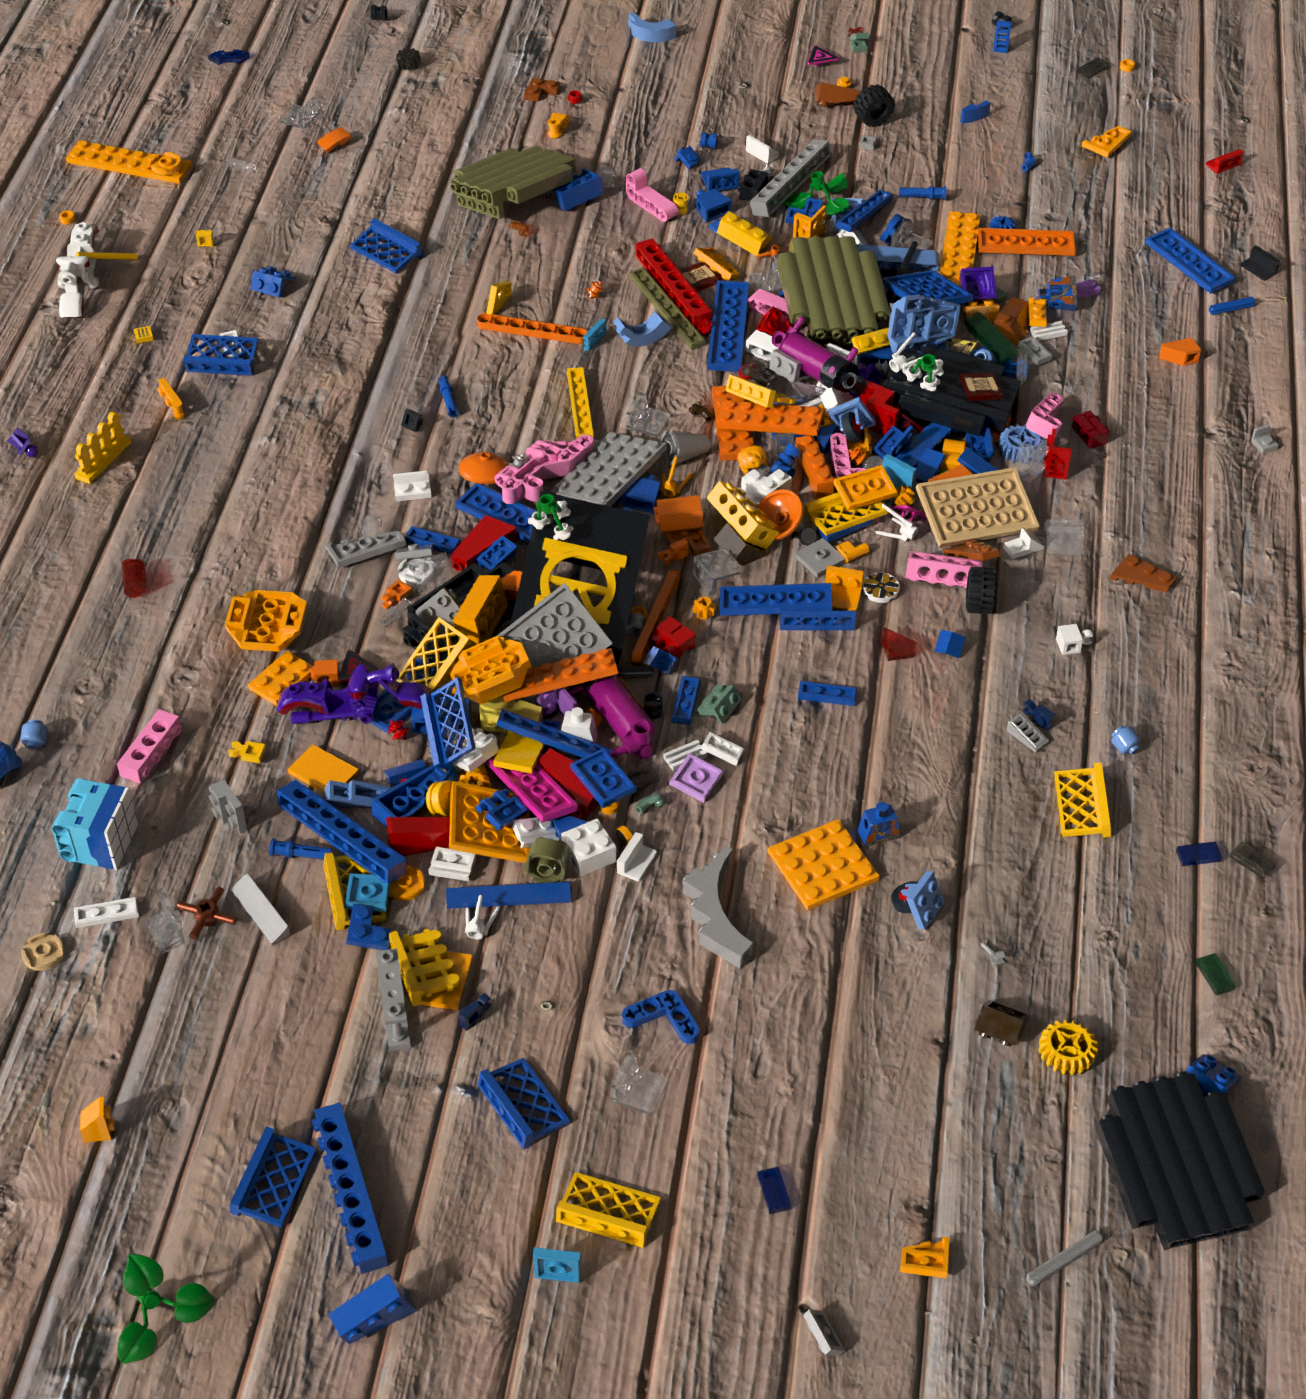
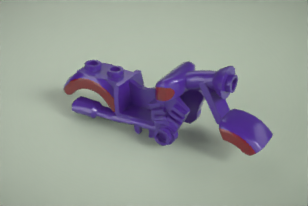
M394 663L388 665L385 669L370 673L365 665L360 664L355 668L348 687L342 690H333L328 679H324V682L321 683L298 682L289 684V687L284 689L279 697L277 711L282 715L297 707H309L318 711L292 712L290 717L292 724H309L312 721L342 718V720L346 721L347 717H353V720H357L359 717L362 723L368 724L374 718V707L377 700L379 683L395 698L398 697V701L403 706L422 709L420 696L424 693L430 694V688L416 682H401L398 684L396 679H399V669L395 667Z

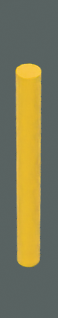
M76 252V256H87L88 259H138V255L135 253Z

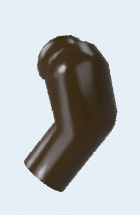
M695 403L689 408V412L692 415H696L699 412L707 422L713 419V415L706 407Z

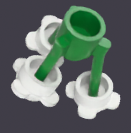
M926 354L922 359L917 360V364L902 369V372L906 374L909 382H913L914 379L922 377L919 367L921 366L922 370L927 372V375L923 378V383L920 384V387L935 391L937 385L940 384V380L935 375L942 376L944 374L942 369L943 361L940 359L935 360V355Z
M553 494L542 495L539 498V503L536 504L537 511L532 514V518L528 519V523L541 530L546 524H550L551 521L550 518H547L546 514H553L554 520L557 523V526L554 528L556 534L553 536L554 540L569 538L573 526H568L567 523L561 524L560 521L561 518L569 516L571 510L567 508V502L556 501Z

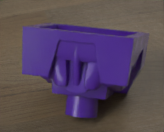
M993 267L962 268L960 270V287L974 295L973 301L995 300L997 298Z

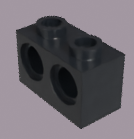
M750 169L748 174H745L743 182L738 186V192H740L739 199L751 201L768 184V173Z

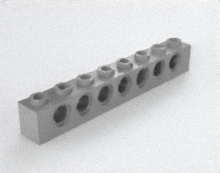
M813 139L750 201L753 215L769 217L832 155L829 141Z

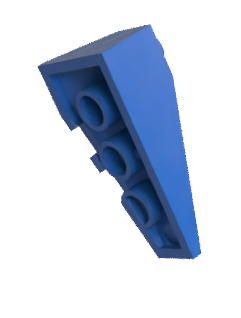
M433 764L373 798L372 816L384 827H387V817H413L426 803V794L430 785L437 781H445L448 775L441 768L434 767Z

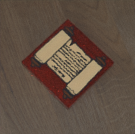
M703 262L680 270L684 278L689 281L692 288L696 289L697 292L716 285L717 280L721 281V278Z
M993 373L960 374L959 379L969 401L1002 399L1003 394Z

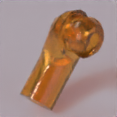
M511 221L510 228L519 230V235L525 237L527 232H529V228L523 223Z

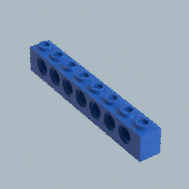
M296 779L277 790V805L371 874L377 875L382 882L392 883L406 874V858L403 855L397 853L389 845L379 840L375 835L365 830L361 825L351 820L346 814L337 810L333 805L326 802Z
M341 1103L315 1109L316 1118L312 1119L315 1133L320 1132L321 1137L317 1138L320 1151L325 1150L326 1156H323L326 1170L330 1169L332 1173L328 1175L331 1189L336 1188L337 1194H334L337 1208L342 1207L343 1213L339 1214L342 1227L347 1226L349 1231L345 1233L348 1247L353 1246L354 1252L351 1253L354 1267L359 1266L361 1274L388 1266L386 1252ZM358 1224H364L361 1227H355ZM363 1244H370L367 1247H362Z

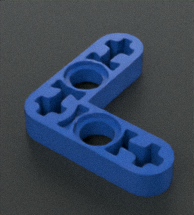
M666 990L630 1005L622 1011V1022L628 1028L638 1027L666 1015L684 1043L693 1044L699 1039L697 1023L679 994L674 990ZM666 999L674 1000V1008H672L670 1001H666ZM652 1005L657 1009L654 1012H647L645 1008ZM681 1013L686 1017L683 1020H676L674 1016ZM685 1026H687V1029L689 1030L690 1033H693V1035H690L689 1033H686V1027H685Z

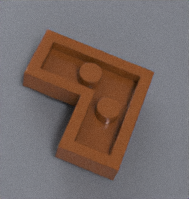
M532 78L524 94V100L539 102L542 93L557 95L561 87L560 82Z
M701 527L665 531V538L669 545L686 539L694 556L711 552V546Z

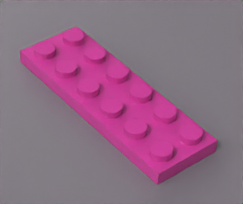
M497 753L485 761L493 772L542 823L577 811L578 804L538 764H536L532 774L493 766Z

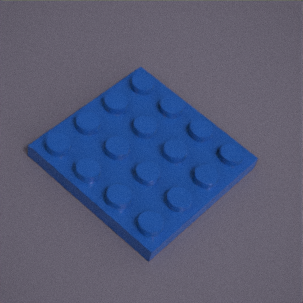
M934 270L882 278L883 286L901 298L911 295H923L956 304H965V302L973 301L974 295Z

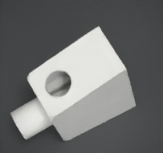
M579 707L565 712L561 731L596 743L598 731L593 715L591 713H583V710Z

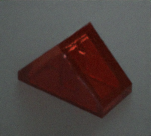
M885 627L882 629L881 644L887 661L914 658L917 642Z

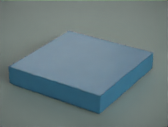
M886 454L883 460V467L894 487L897 489L899 486L904 488L908 486L914 492L917 469Z
M350 873L344 907L352 910L353 904L374 907V912H386L391 883L382 882L377 875Z
M534 1247V1278L581 1283L580 1252Z

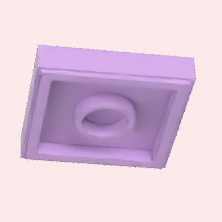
M689 753L670 780L669 785L704 803L723 775V770Z

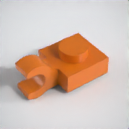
M682 539L670 544L668 550L658 553V559L664 558L663 565H669L671 561L675 562L689 555V542L686 539Z
M397 580L386 588V594L381 597L385 601L382 607L388 610L392 607L395 600L398 602L403 601L413 593L412 587L401 580Z

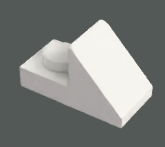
M1021 528L1020 538L1005 542L1003 548L1012 559L1043 550L1044 546L1033 533Z

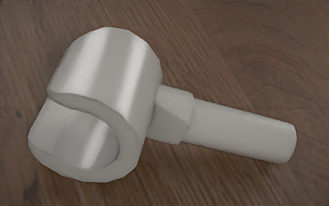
M985 942L981 943V946L990 955L993 965L1005 963L1003 951L994 952Z

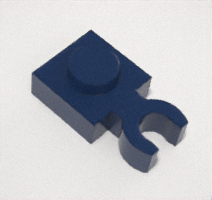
M1030 699L1023 704L1026 707L1022 712L1028 716L1031 715L1033 721L1038 726L1043 727L1047 731L1053 727L1055 717L1053 712L1041 704L1036 706Z
M483 993L477 1002L473 1001L462 1008L459 1013L460 1026L467 1031L481 1018V1013L491 1007V1003L488 1002L491 997Z

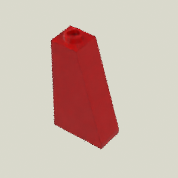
M485 515L451 554L452 568L462 572L474 563L479 566L477 561L479 555L486 551L502 535L512 543H515L517 540L516 527Z
M549 748L545 754L540 755L537 762L538 765L578 804L577 808L581 810L584 818H586L599 803L571 770L570 764L574 761Z
M450 817L386 818L390 848L403 856L435 851L436 847L449 848Z

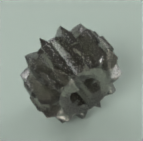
M403 48V50H399L396 54L397 65L402 70L407 69L409 71L410 69L419 68L421 57L419 51L415 50V48Z

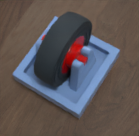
M860 397L829 410V416L852 443H857L863 439L864 428L876 425V419Z
M926 871L919 882L910 881L901 884L891 895L892 904L895 909L901 913H912L917 928L922 930L927 928L945 903L935 874L932 871Z

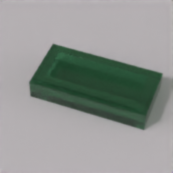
M1216 953L1196 959L1197 967L1215 996L1235 990V983Z

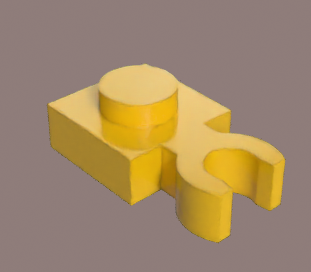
M232 741V748L235 750H228L230 757L241 756V761L261 763L266 751V745L246 741L245 745H241L238 741Z

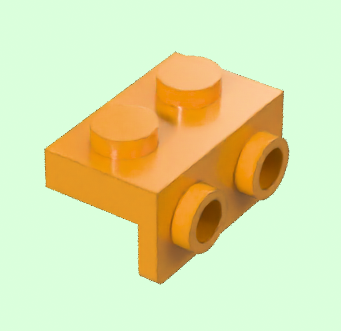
M985 300L984 303L971 301L968 304H963V311L966 312V322H994L999 314V305L994 303V300Z

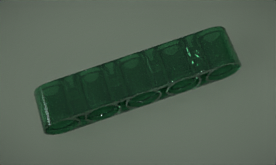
M981 312L964 319L967 330L987 350L996 355L999 363L1003 364L1017 357L1014 345Z

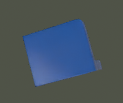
M940 630L934 651L960 658L966 637L951 631Z

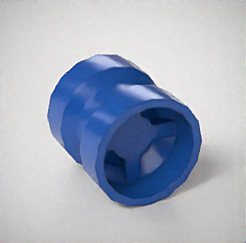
M702 132L700 147L716 149L718 134Z
M788 443L785 446L784 452H781L777 457L785 462L787 466L792 467L794 460L799 458L802 453L795 446Z
M782 460L776 461L771 467V474L780 469L791 476L792 479L795 475V470L791 466H786V463Z

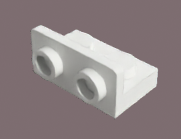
M428 471L393 474L396 502L431 498Z

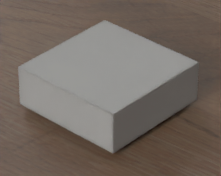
M863 135L859 142V148L874 150L877 144V137Z

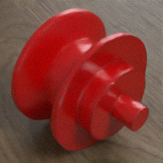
M391 720V725L387 732L394 734L393 740H405V735L409 728H403V720L395 722Z

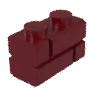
M1091 410L1083 414L1074 415L1072 428L1090 449L1096 448L1098 445H1105L1108 442L1110 435L1108 427L1104 426L1100 422V418L1095 416Z

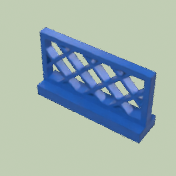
M375 218L370 221L371 226L350 244L352 250L395 274L415 257L420 258L423 255L419 242ZM371 233H374L376 235V237L368 238V236ZM386 240L388 243L379 244V241ZM376 241V245L368 246V242ZM365 243L363 247H358L357 245ZM390 247H399L397 250H390ZM388 248V251L379 252V249ZM377 249V253H368V250ZM402 253H410V255L402 257ZM399 254L400 257L391 258V255ZM388 256V259L381 260L380 257ZM400 262L396 267L391 265V263Z
M192 334L187 356H184L183 359L186 372L252 376L259 340L252 337ZM203 340L204 343L197 346L195 344V341ZM214 341L220 342V344H218L215 347L211 345V343H213ZM231 342L237 343L235 346L231 348L228 346V344ZM247 343H253V346L248 349L244 347ZM208 346L210 350L203 353L201 349ZM225 347L227 349L225 352L220 354L217 351ZM241 348L243 352L236 355L234 351ZM196 352L201 354L200 356H192ZM212 353L217 355L216 357H207ZM229 354L234 356L233 358H224ZM245 355H248L250 357V359L240 358L244 357Z
M459 677L431 694L424 693L420 696L434 767L447 770L454 767L453 763L476 749L462 679ZM456 686V693L454 696H452L451 693L453 687ZM443 694L444 697L441 703L439 696ZM449 698L453 699V701L451 703L450 709H447V703L449 701ZM458 702H459V703H460V709H459L458 714H456V713H455V709H456V706H457V704H458ZM444 711L448 712L445 721L443 717ZM453 715H454V716L456 717V720H455L454 725H453V727H452V726H450V722H451L452 717H453ZM461 720H463V729L462 731H459L458 728L460 726ZM448 728L451 730L449 738L447 736ZM458 733L460 737L457 744H454L453 741ZM467 738L468 746L463 749V742ZM453 746L455 750L453 752V755L451 756L450 749Z
M525 1058L491 1072L488 1069L480 1072L478 1087L523 1150L530 1147L532 1141L570 1124L569 1118ZM522 1066L526 1071V1075L513 1073L514 1069ZM498 1076L507 1077V1084L497 1082L495 1078ZM511 1079L523 1081L522 1088L509 1085ZM526 1082L535 1084L538 1088L537 1092L524 1089ZM507 1090L519 1093L518 1100L509 1098ZM522 1094L535 1097L533 1104L521 1101ZM537 1099L547 1100L549 1107L536 1105ZM519 1106L531 1109L530 1116L520 1114L518 1111ZM534 1110L547 1113L545 1120L532 1117ZM549 1114L558 1116L561 1121L557 1123L548 1121ZM530 1122L543 1125L541 1130L533 1132L530 1128Z
M266 1126L230 1202V1214L238 1216L241 1213L282 1228L316 1152V1148L274 1133L275 1129ZM276 1141L285 1144L288 1150L276 1154L274 1149ZM300 1150L309 1153L307 1158L301 1161H297L294 1155L295 1152ZM290 1155L294 1163L282 1167L279 1158ZM275 1160L279 1169L268 1173L265 1168L266 1163ZM297 1168L298 1178L289 1181L285 1172ZM282 1174L285 1183L274 1186L270 1178ZM266 1179L270 1188L259 1192L256 1184ZM288 1187L291 1193L290 1196L280 1200L276 1191ZM273 1193L277 1202L265 1206L261 1197ZM258 1199L261 1208L256 1210L246 1208L248 1202ZM279 1206L282 1212L280 1219L271 1217L268 1210Z

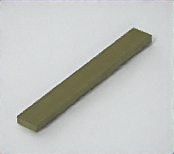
M644 267L629 272V277L691 350L706 345V340Z

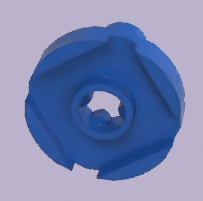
M898 213L895 214L888 223L886 231H883L880 240L889 245L893 239L892 236L901 229L905 218Z

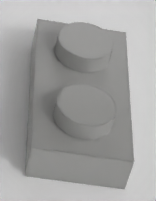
M1033 336L1019 341L1018 347L1037 366L1051 361L1052 355Z
M809 1309L803 1316L807 1322L808 1329L813 1333L818 1342L820 1351L826 1356H840L845 1349L824 1311Z

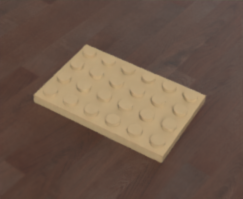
M1015 467L916 485L917 493L939 548L964 544L972 539L981 541L1020 534L1021 528L1029 532L1037 531L1040 527Z

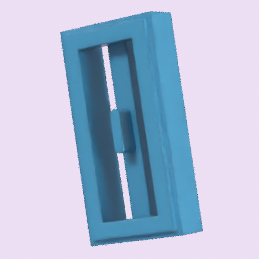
M601 318L583 336V339H585V350L589 351L607 333L605 319Z

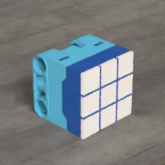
M78 778L74 781L68 793L69 803L65 811L58 813L52 825V832L59 855L68 862L117 870L138 826L129 788Z

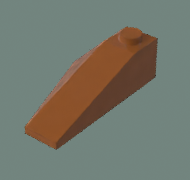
M821 82L814 90L815 103H819V106L822 107L854 103L856 96L860 94V90Z
M1012 297L994 321L992 338L1019 345V341L1027 339L1029 335L1028 301Z

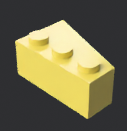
M502 695L484 704L479 703L481 729L484 731L508 734L509 730L496 726L502 709L540 723L541 719H543L542 707L520 699L518 702L514 700L504 702Z

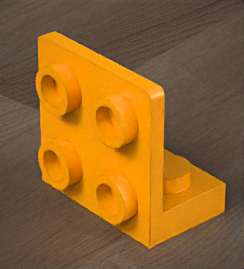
M823 205L812 218L797 212L794 215L793 238H811L824 235L826 232L827 206Z
M827 565L825 583H831L832 609L857 612L863 586L864 571Z

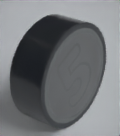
M806 527L800 530L798 539L801 544L808 546L816 542L817 533L813 528Z

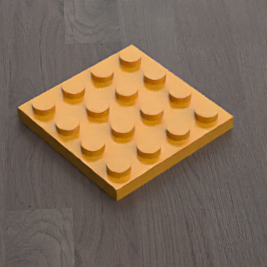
M453 781L450 794L449 849L526 863L530 847L521 848V842L517 840L511 824L498 831L485 818L488 811L479 813L476 810V806L480 804L481 800L492 797L493 793L498 790ZM509 792V796L507 797L510 799L516 795L515 793ZM528 808L527 813L519 819L530 818V809Z
M839 819L768 847V854L807 911L879 881L878 873Z

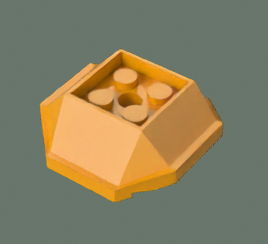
M253 590L241 596H233L225 621V628L241 649L279 652L282 649L286 650L290 643L301 634L307 610V601L301 599L293 592Z
M495 636L462 651L459 661L453 667L450 675L452 680L457 677L462 679L465 698L484 704L522 687L525 675L531 664L521 642L505 640L504 637Z

